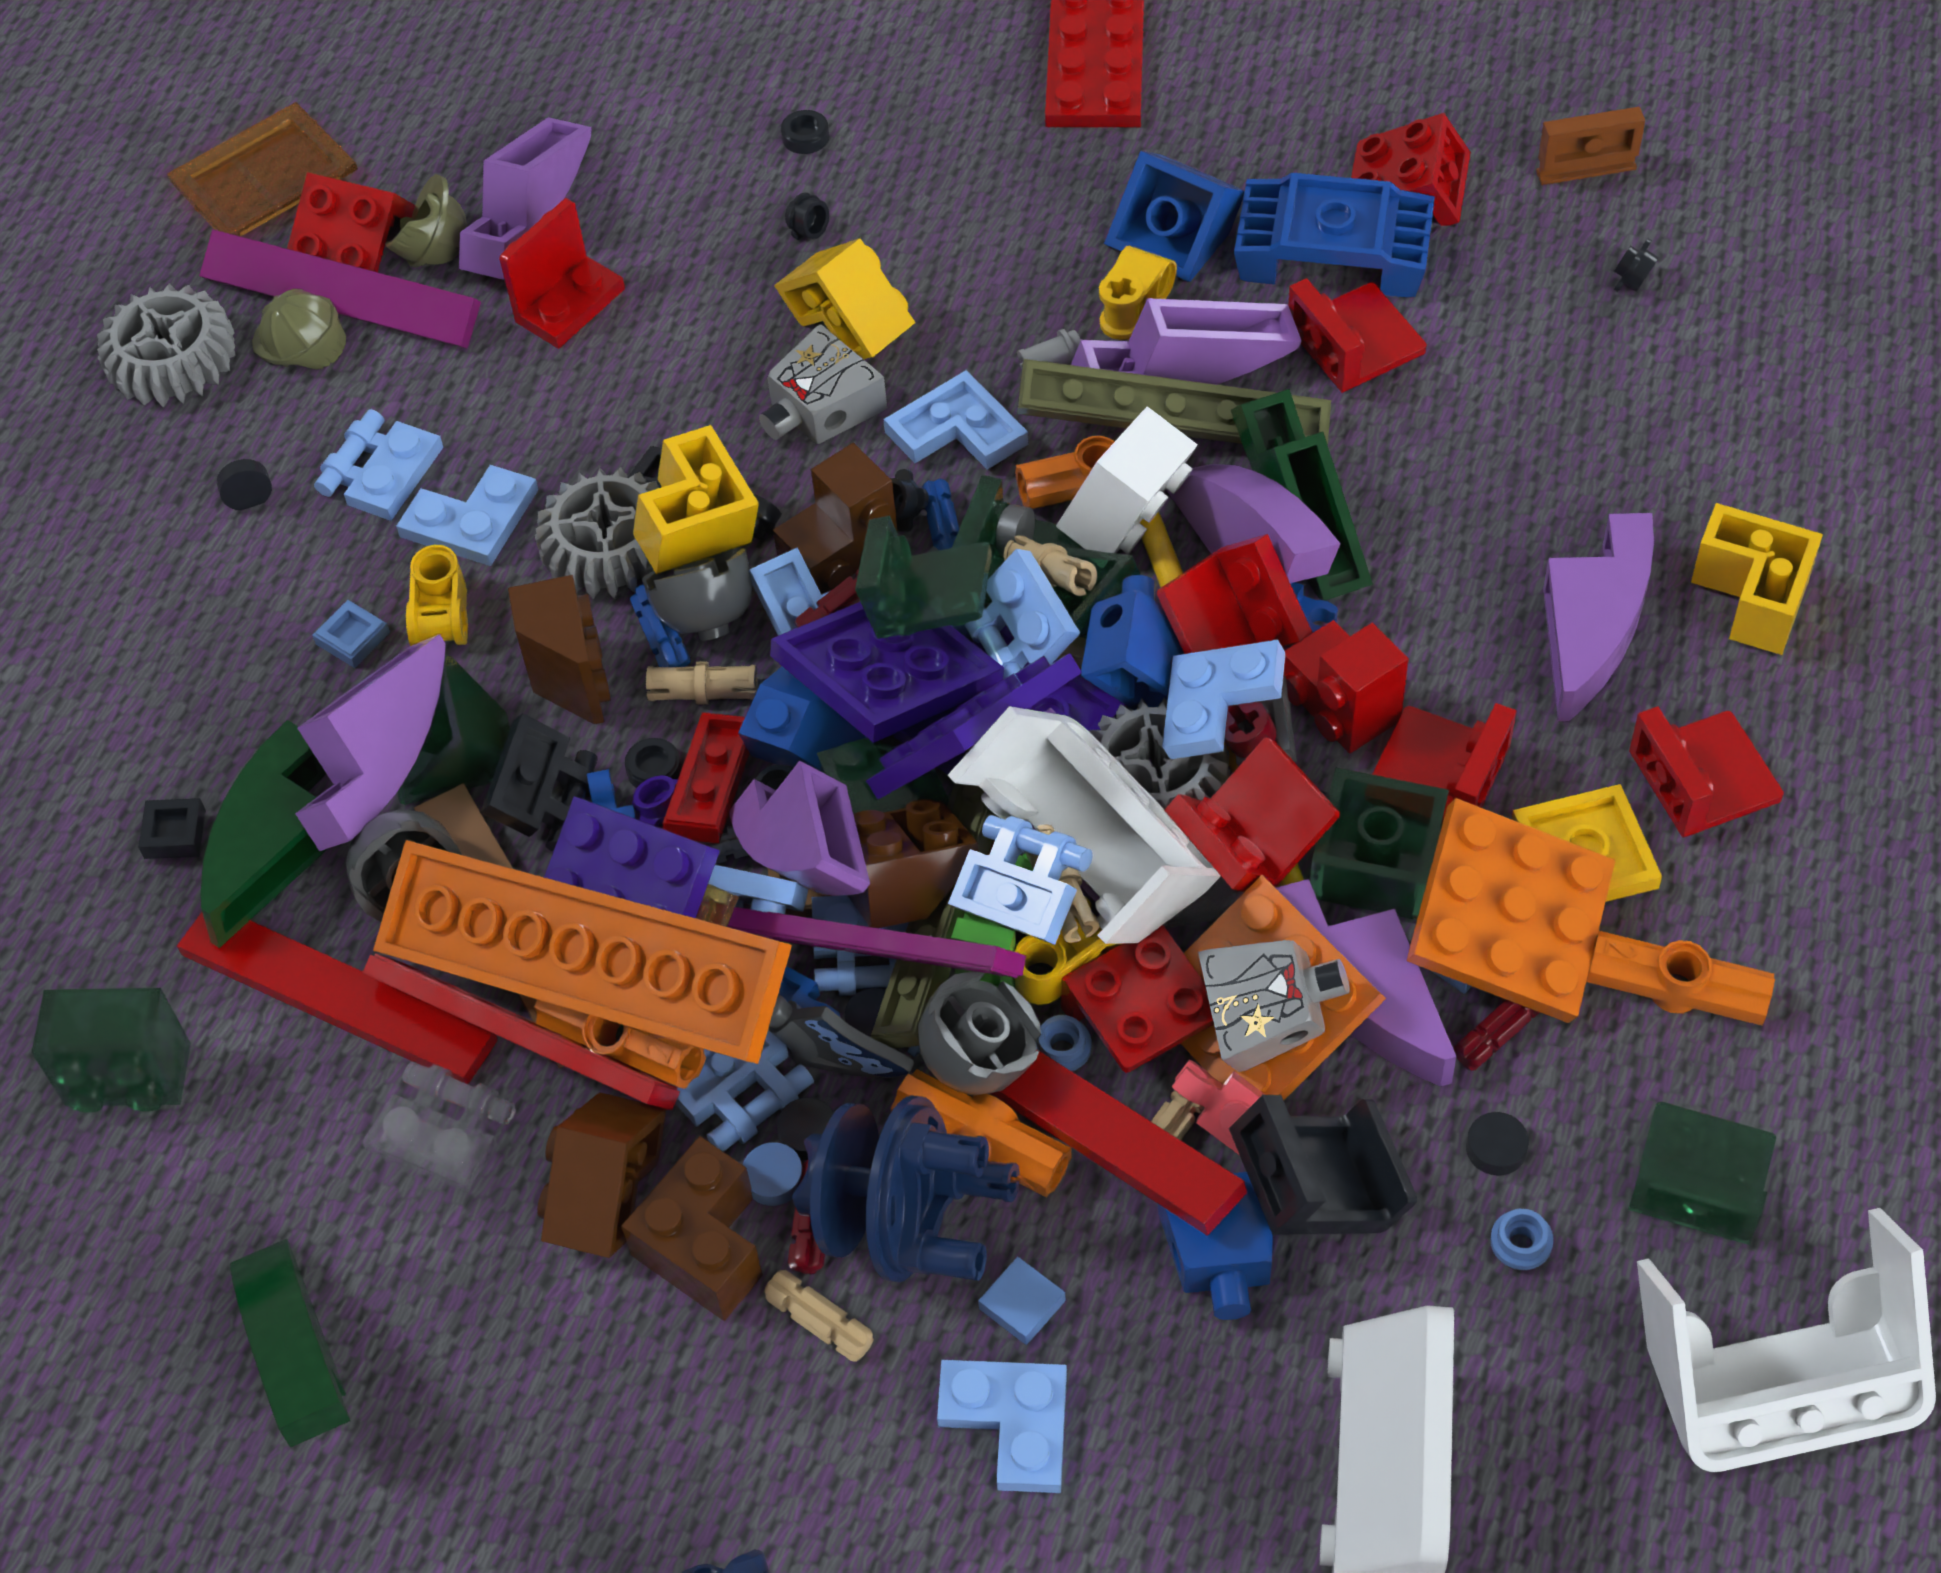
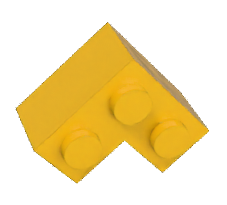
M861 238L815 253L774 285L800 325L804 327L823 321L832 334L862 359L874 357L916 323L908 312V303L899 290L891 286L880 269L881 263L878 256L869 246L863 243Z
M709 425L664 439L658 473V481L662 487L638 495L633 535L655 573L658 574L728 551L729 549L752 543L759 503L713 427Z
M1719 503L1715 504L1700 543L1691 583L1740 597L1729 636L1730 640L1783 655L1813 570L1823 534Z

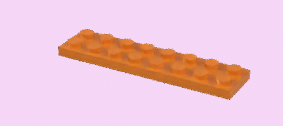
M405 840L373 951L733 1058L759 1064L792 945Z

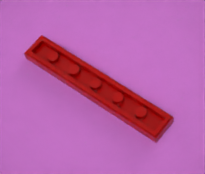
M201 912L177 945L181 955L466 1087L498 1041L494 1033L362 973L363 971L251 920L218 948L210 941L203 913Z
M375 953V955L370 954L362 972L641 1102L673 1110L680 1093L677 1090V1086L614 1058L597 1054L587 1046L537 1025L536 1022L407 963Z
M1040 1051L1036 1060L1019 1078L1002 1091L989 1093L1207 1236L1247 1194L1244 1180Z

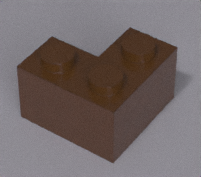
M851 443L810 469L815 503L773 529L777 557L798 548L821 595L828 590H833L849 576L852 577L867 562L874 560L879 563L885 560L893 552L894 548L899 545L892 480L854 443Z
M599 1092L582 1107L577 1108L561 1124L552 1129L545 1151L546 1160L552 1162L550 1179L541 1192L537 1208L538 1217L544 1219L541 1236L542 1242L610 1258L626 1243L621 1226L634 1212L638 1182L656 1167L659 1161L666 1109Z
M699 1136L621 1226L632 1257L723 1321L729 1317L763 1276L756 1246L729 1228L753 1200L747 1168Z

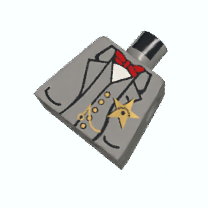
M820 324L770 370L767 379L772 406L759 415V420L765 432L774 440H778L797 427L813 442L820 444L887 409L884 376Z
M1274 941L1207 949L1198 952L1221 1058L1238 1072L1249 1070L1322 1035L1325 1032V1024L1320 1002L1350 993L1347 973L1340 959L1311 967L1307 952L1294 941Z

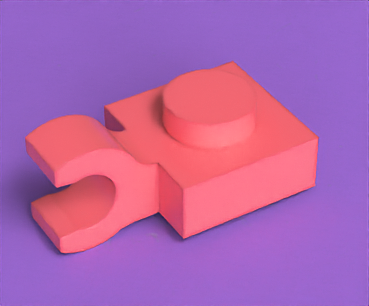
M1189 1059L1175 1077L1176 1081L1172 1088L1187 1100L1205 1107L1198 1116L1196 1123L1239 1155L1229 1128L1265 1094L1235 1071L1222 1084L1200 1065Z

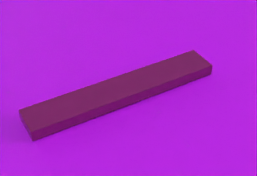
M212 229L199 274L200 277L271 297L291 289H302L317 296L320 295L330 299L338 315L465 349L469 346L481 301L473 297Z
M706 902L701 903L698 918L699 920L782 942L1018 978V976L1023 975L1026 955L998 946L773 912L766 913Z

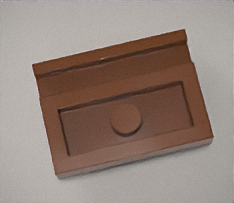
M1640 106L1543 122L1538 155L1540 167L1536 169L1541 185L1636 170L1635 157L1639 156L1645 126V118Z

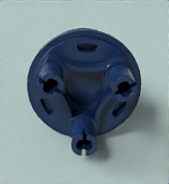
M911 1095L903 1098L895 1106L883 1127L880 1137L875 1118L870 1109L863 1104L846 1103L834 1112L823 1134L815 1133L804 1140L808 1153V1168L802 1182L793 1193L792 1199L798 1213L801 1216L810 1217L813 1236L822 1253L832 1257H846L858 1246L866 1231L872 1264L878 1275L884 1280L902 1282L913 1273L937 1274L978 1281L982 1278L987 1259L985 1245L937 1236L944 1212L954 1199L959 1200L964 1195L999 1199L1010 1203L1015 1200L1019 1189V1180H1011L1010 1177L1019 1176V1165L1013 1162L988 1161L989 1145L987 1138L983 1136L971 1137L948 1134L944 1121L933 1103L926 1097Z

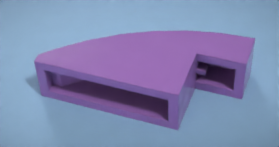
M548 117L484 160L482 217L460 232L459 269L504 280L499 260L500 255L510 243L518 240L546 212L551 211L565 198L591 138V127Z
M1147 298L1129 341L1081 340L1071 365L1218 385L1250 373L1298 349L1302 341L1288 304Z
M1225 464L1199 466L1193 468L1187 479L1174 494L1166 489L1211 554L1221 547L1268 534L1290 583L1328 574L1340 546V542L1321 519L1298 497L1276 481L1250 469Z
M1652 513L1609 514L1603 540L1604 557L1548 559L1543 592L1558 721H1570L1605 686L1622 661L1636 632L1651 573L1654 547Z
M440 634L408 647L297 728L334 784L295 813L319 851L349 842L360 833L363 827L377 817L397 793L415 764L429 732L440 693L446 646Z
M799 761L777 790L754 779L729 810L734 832L742 848L754 861L814 892L831 896L863 893L870 885L847 786L836 779Z
M1309 879L1276 887L1386 998L1351 1035L1384 1059L1438 1086L1451 1084L1456 1054L1419 966L1406 961L1410 944L1395 909L1328 926Z

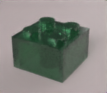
M1336 767L1328 800L1337 808L1340 816L1316 843L1312 859L1310 883L1317 900L1375 912L1395 909L1397 916L1417 920L1445 817L1449 790Z
M161 988L55 989L43 991L31 1053L65 1106L88 1113L100 1111L103 1106L126 1105L134 1110L150 1112L158 1110L161 1105H181L191 1042Z

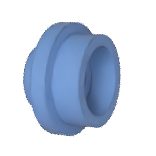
M1057 1015L1047 1019L1040 1025L1041 1035L1036 1040L1037 1050L1070 1071L1077 1070L1087 1062L1091 1054L1092 1041L1089 1031L1081 1022L1068 1015ZM1058 1041H1067L1073 1045L1072 1049L1067 1051L1052 1049L1053 1044Z
M1515 1209L1503 1214L1496 1220L1492 1228L1490 1242L1495 1256L1503 1264L1518 1270H1530L1542 1265L1550 1256L1553 1247V1233L1548 1223L1538 1213L1529 1209ZM1522 1234L1529 1237L1533 1245L1529 1248H1520L1513 1245L1510 1238L1514 1235Z

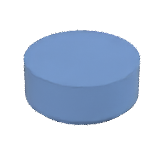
M765 1143L754 1148L743 1162V1166L748 1171L753 1200L768 1206H777L792 1200V1195L801 1180L802 1164L798 1154L791 1147L782 1143Z

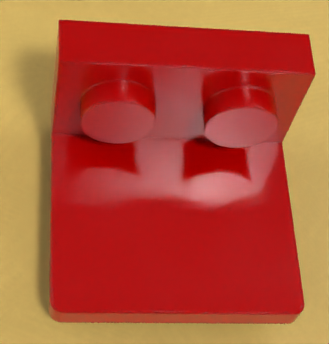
M1441 113L1426 119H1418L1408 125L1380 134H1373L1360 140L1357 143L1351 178L1389 181L1400 190L1435 196L1433 216L1440 226H1450L1460 222L1471 152L1445 113Z
M307 172L287 249L378 273L389 229L394 227L395 220L400 221L404 217L411 218L415 205L392 192Z
M567 198L563 199L551 211L546 212L518 240L510 243L499 257L515 323L558 349L625 290L623 277L586 255L576 205Z
M1307 278L1289 286L1288 306L1301 338V345L1341 393L1426 353V342L1375 283H1367L1333 300L1324 293L1320 294Z
M1268 534L1221 547L1157 590L1159 601L1184 654L1279 640L1281 646L1300 642L1312 633Z
M1495 703L1487 722L1477 720L1474 727L1471 728L1413 706H1406L1367 784L1366 794L1374 799L1442 824L1447 806L1455 798L1482 808L1510 749L1517 710Z
M1659 706L1638 713L1629 752L1682 838L1782 801L1784 794L1782 788L1731 711H1724L1679 728L1675 724H1669Z
M1264 738L1211 798L1204 797L1202 800L1178 794L1164 810L1233 890L1245 892L1261 875L1276 888L1340 816L1337 808L1278 743L1269 738Z
M1164 925L1160 926L1139 943H1123L1062 977V1010L1066 1015L1078 1021L1086 1017L1120 1068L1126 1073L1135 1070L1214 1025L1205 983Z

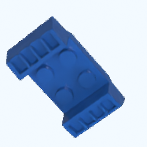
M1290 173L1282 179H1247L1234 249L1240 280L1275 284L1279 259L1382 269L1380 290L1384 295L1415 297L1426 271L1435 196L1400 190L1389 181Z

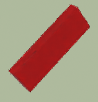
M702 712L663 821L664 830L694 841L720 843L729 816V810L732 807L749 756V751L738 734L745 717Z

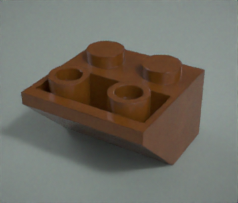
M573 575L509 587L508 592L515 632L533 693L592 724L605 722L601 703L611 701L605 669H603L601 659L603 654L597 627L594 623L589 595L578 596Z
M919 799L909 802L906 808L888 812L863 810L854 813L870 885L863 893L847 896L869 927L883 928L926 919L957 882L969 850L979 852L978 842L943 801Z

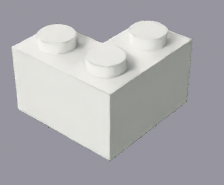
M1147 406L1096 462L1056 527L1105 565L1119 549L1129 554L1147 530V528L1140 524L1141 520L1145 519L1147 522H1150L1167 501L1168 496L1163 493L1164 490L1167 489L1174 494L1192 472L1193 468L1186 464V462L1197 447V444Z

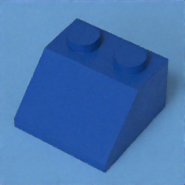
M1140 151L1104 244L1119 251L1130 245L1174 260L1177 265L1176 277L1191 282L1229 235L1242 204L1245 191L1164 155Z

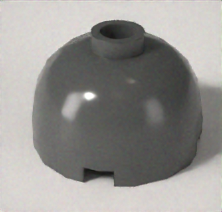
M729 549L728 551L679 566L673 570L674 574L665 577L664 572L656 574L655 571H652L642 579L648 601L658 619L666 627L679 633L697 632L699 641L719 638L730 633L728 623L744 614L750 604L753 591L749 573L751 567L745 549L739 550L736 554L734 549Z
M398 809L381 813L368 822L350 843L346 858L350 889L364 912L380 922L384 915L405 840L462 855L446 828L439 821L423 812Z
M974 971L954 974L938 987L924 1009L918 1024L920 1054L927 1068L941 1083L957 1092L981 1095L1002 1091L1027 1071L1039 1053V1050L1036 1051V1040L1041 1035V1029L1031 1005L1014 987L1004 981L998 987L989 982L980 981L984 974Z

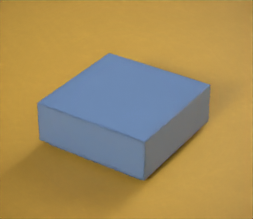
M347 600L312 636L316 645L356 668L390 633L386 622Z
M1017 1256L978 1300L979 1310L1027 1345L1062 1306L1066 1298L1065 1292Z

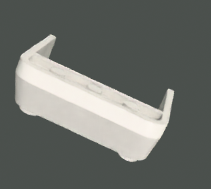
M1009 706L948 774L955 784L979 786L984 791L981 795L982 801L1000 818L1006 820L1011 815L1028 820L1037 831V826L1052 825L1055 831L1072 836L1076 840L1077 845L1091 849L1093 854L1092 862L1086 871H1079L1082 879L1100 897L1095 902V906L1100 913L1097 920L1102 929L1097 936L1105 944L1139 943L1206 893L1221 877L1160 804L1086 728L1066 715Z
M1881 1208L1868 1210L1873 1267L1848 1273L1834 1284L1828 1297L1830 1323L1713 1348L1711 1332L1699 1316L1686 1311L1685 1302L1651 1260L1637 1261L1647 1349L1681 1444L1698 1467L1710 1472H1721L1895 1433L1920 1425L1931 1414L1936 1401L1923 1249Z
M1422 1306L1343 1326L1342 1339L1330 1338L1328 1377L1340 1378L1341 1409L1335 1524H1322L1320 1565L1332 1566V1573H1445L1449 1553L1451 1512L1453 1307Z

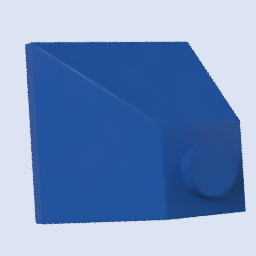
M780 667L760 684L738 732L751 756L776 765H789L795 767L801 761L845 784L849 790H851L872 744L866 736L784 667Z

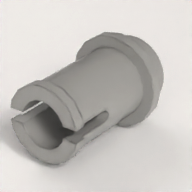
M1060 329L1056 337L1029 348L1020 349L1017 351V356L1020 361L1029 359L1071 365L1081 339L1075 330L1066 332L1065 329Z

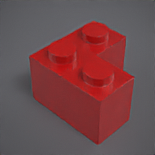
M1333 620L1285 650L1284 674L1286 676L1289 701L1295 706L1302 704L1314 717L1316 726L1324 738L1330 742L1337 740L1351 754L1398 723L1403 710L1409 658L1373 622L1352 636H1349Z

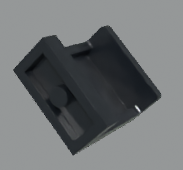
M1262 1095L1229 1128L1272 1235L1382 1233L1387 1231L1417 1203V1195L1377 1105L1372 1099L1360 1100L1347 1114L1340 1117L1290 1116L1281 1095Z

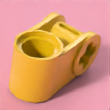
M1130 245L1126 246L1121 251L1113 268L1099 285V297L1104 304V310L1099 318L1100 328L1103 333L1112 339H1130L1147 298L1166 299L1170 294L1177 273L1176 262Z
M434 544L426 546L413 556L410 564L409 601L406 606V628L409 644L412 646L440 634L444 641L454 640L456 645H467V588L457 556L452 549L444 545Z
M1084 896L1089 904L1090 909L1092 910V903L1086 896ZM1077 918L1074 919L1078 925L1077 932L1081 941L1066 942L1062 936V930L1055 945L1028 935L1017 944L1015 952L1026 955L1023 975L1015 978V988L1029 1003L1037 1005L1049 1004L1061 996L1062 977L1121 944H1105L1097 936L1102 931L1100 926L1093 935L1086 938ZM1035 963L1049 964L1054 968L1051 972L1043 975L1033 974L1027 970L1029 966Z

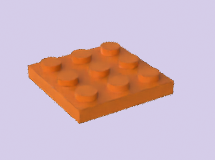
M1455 798L1446 809L1406 961L1570 1023L1579 1015L1615 860Z
M1261 875L1184 952V955L1204 981L1198 954L1200 951L1290 940L1296 942L1307 952L1311 967L1340 959L1347 973L1350 993L1320 1002L1325 1024V1032L1322 1035L1246 1071L1238 1072L1222 1060L1214 1025L1180 1044L1220 1083L1224 1084L1233 1071H1235L1265 1095H1281L1284 1101L1386 998Z

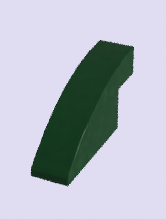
M1290 389L1241 404L1231 409L1252 470L1276 481L1298 497L1321 519L1340 542L1328 574L1307 579L1319 600L1326 601L1373 585L1324 432L1305 437Z
M286 720L260 746L241 770L224 798L210 832L203 860L200 896L201 910L210 941L218 948L226 943L328 850H318L295 814L316 798L309 791L326 772L297 729L298 726L289 720Z
M288 1239L231 1262L232 1282L250 1347L278 1429L290 1448L350 1422L351 1420L342 1396L346 1395Z

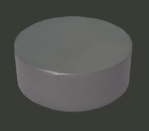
M1010 504L1004 509L996 531V548L1000 556L1004 557V549L1010 540L1017 543L1014 538L1015 536L1023 535L1031 540L1033 539L1035 516L1032 508Z

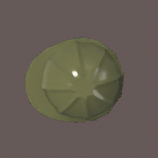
M438 174L430 177L417 199L412 217H404L400 220V233L392 242H386V247L406 259L408 264L414 268L423 265L444 264L452 261L459 254L460 232L467 227V221L461 205L449 195L446 178Z
M291 289L274 296L273 300L263 308L261 323L255 330L252 345L254 353L265 362L282 365L287 368L289 365H298L318 370L329 366L330 363H334L342 354L346 345V334L338 318V312L330 299L320 295L317 296L302 289Z

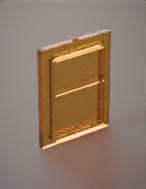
M294 102L167 173L169 181L190 202L195 211L200 213L215 230L243 236L299 204L307 172L341 180L358 170L356 162L317 124L316 120L312 119L297 102Z

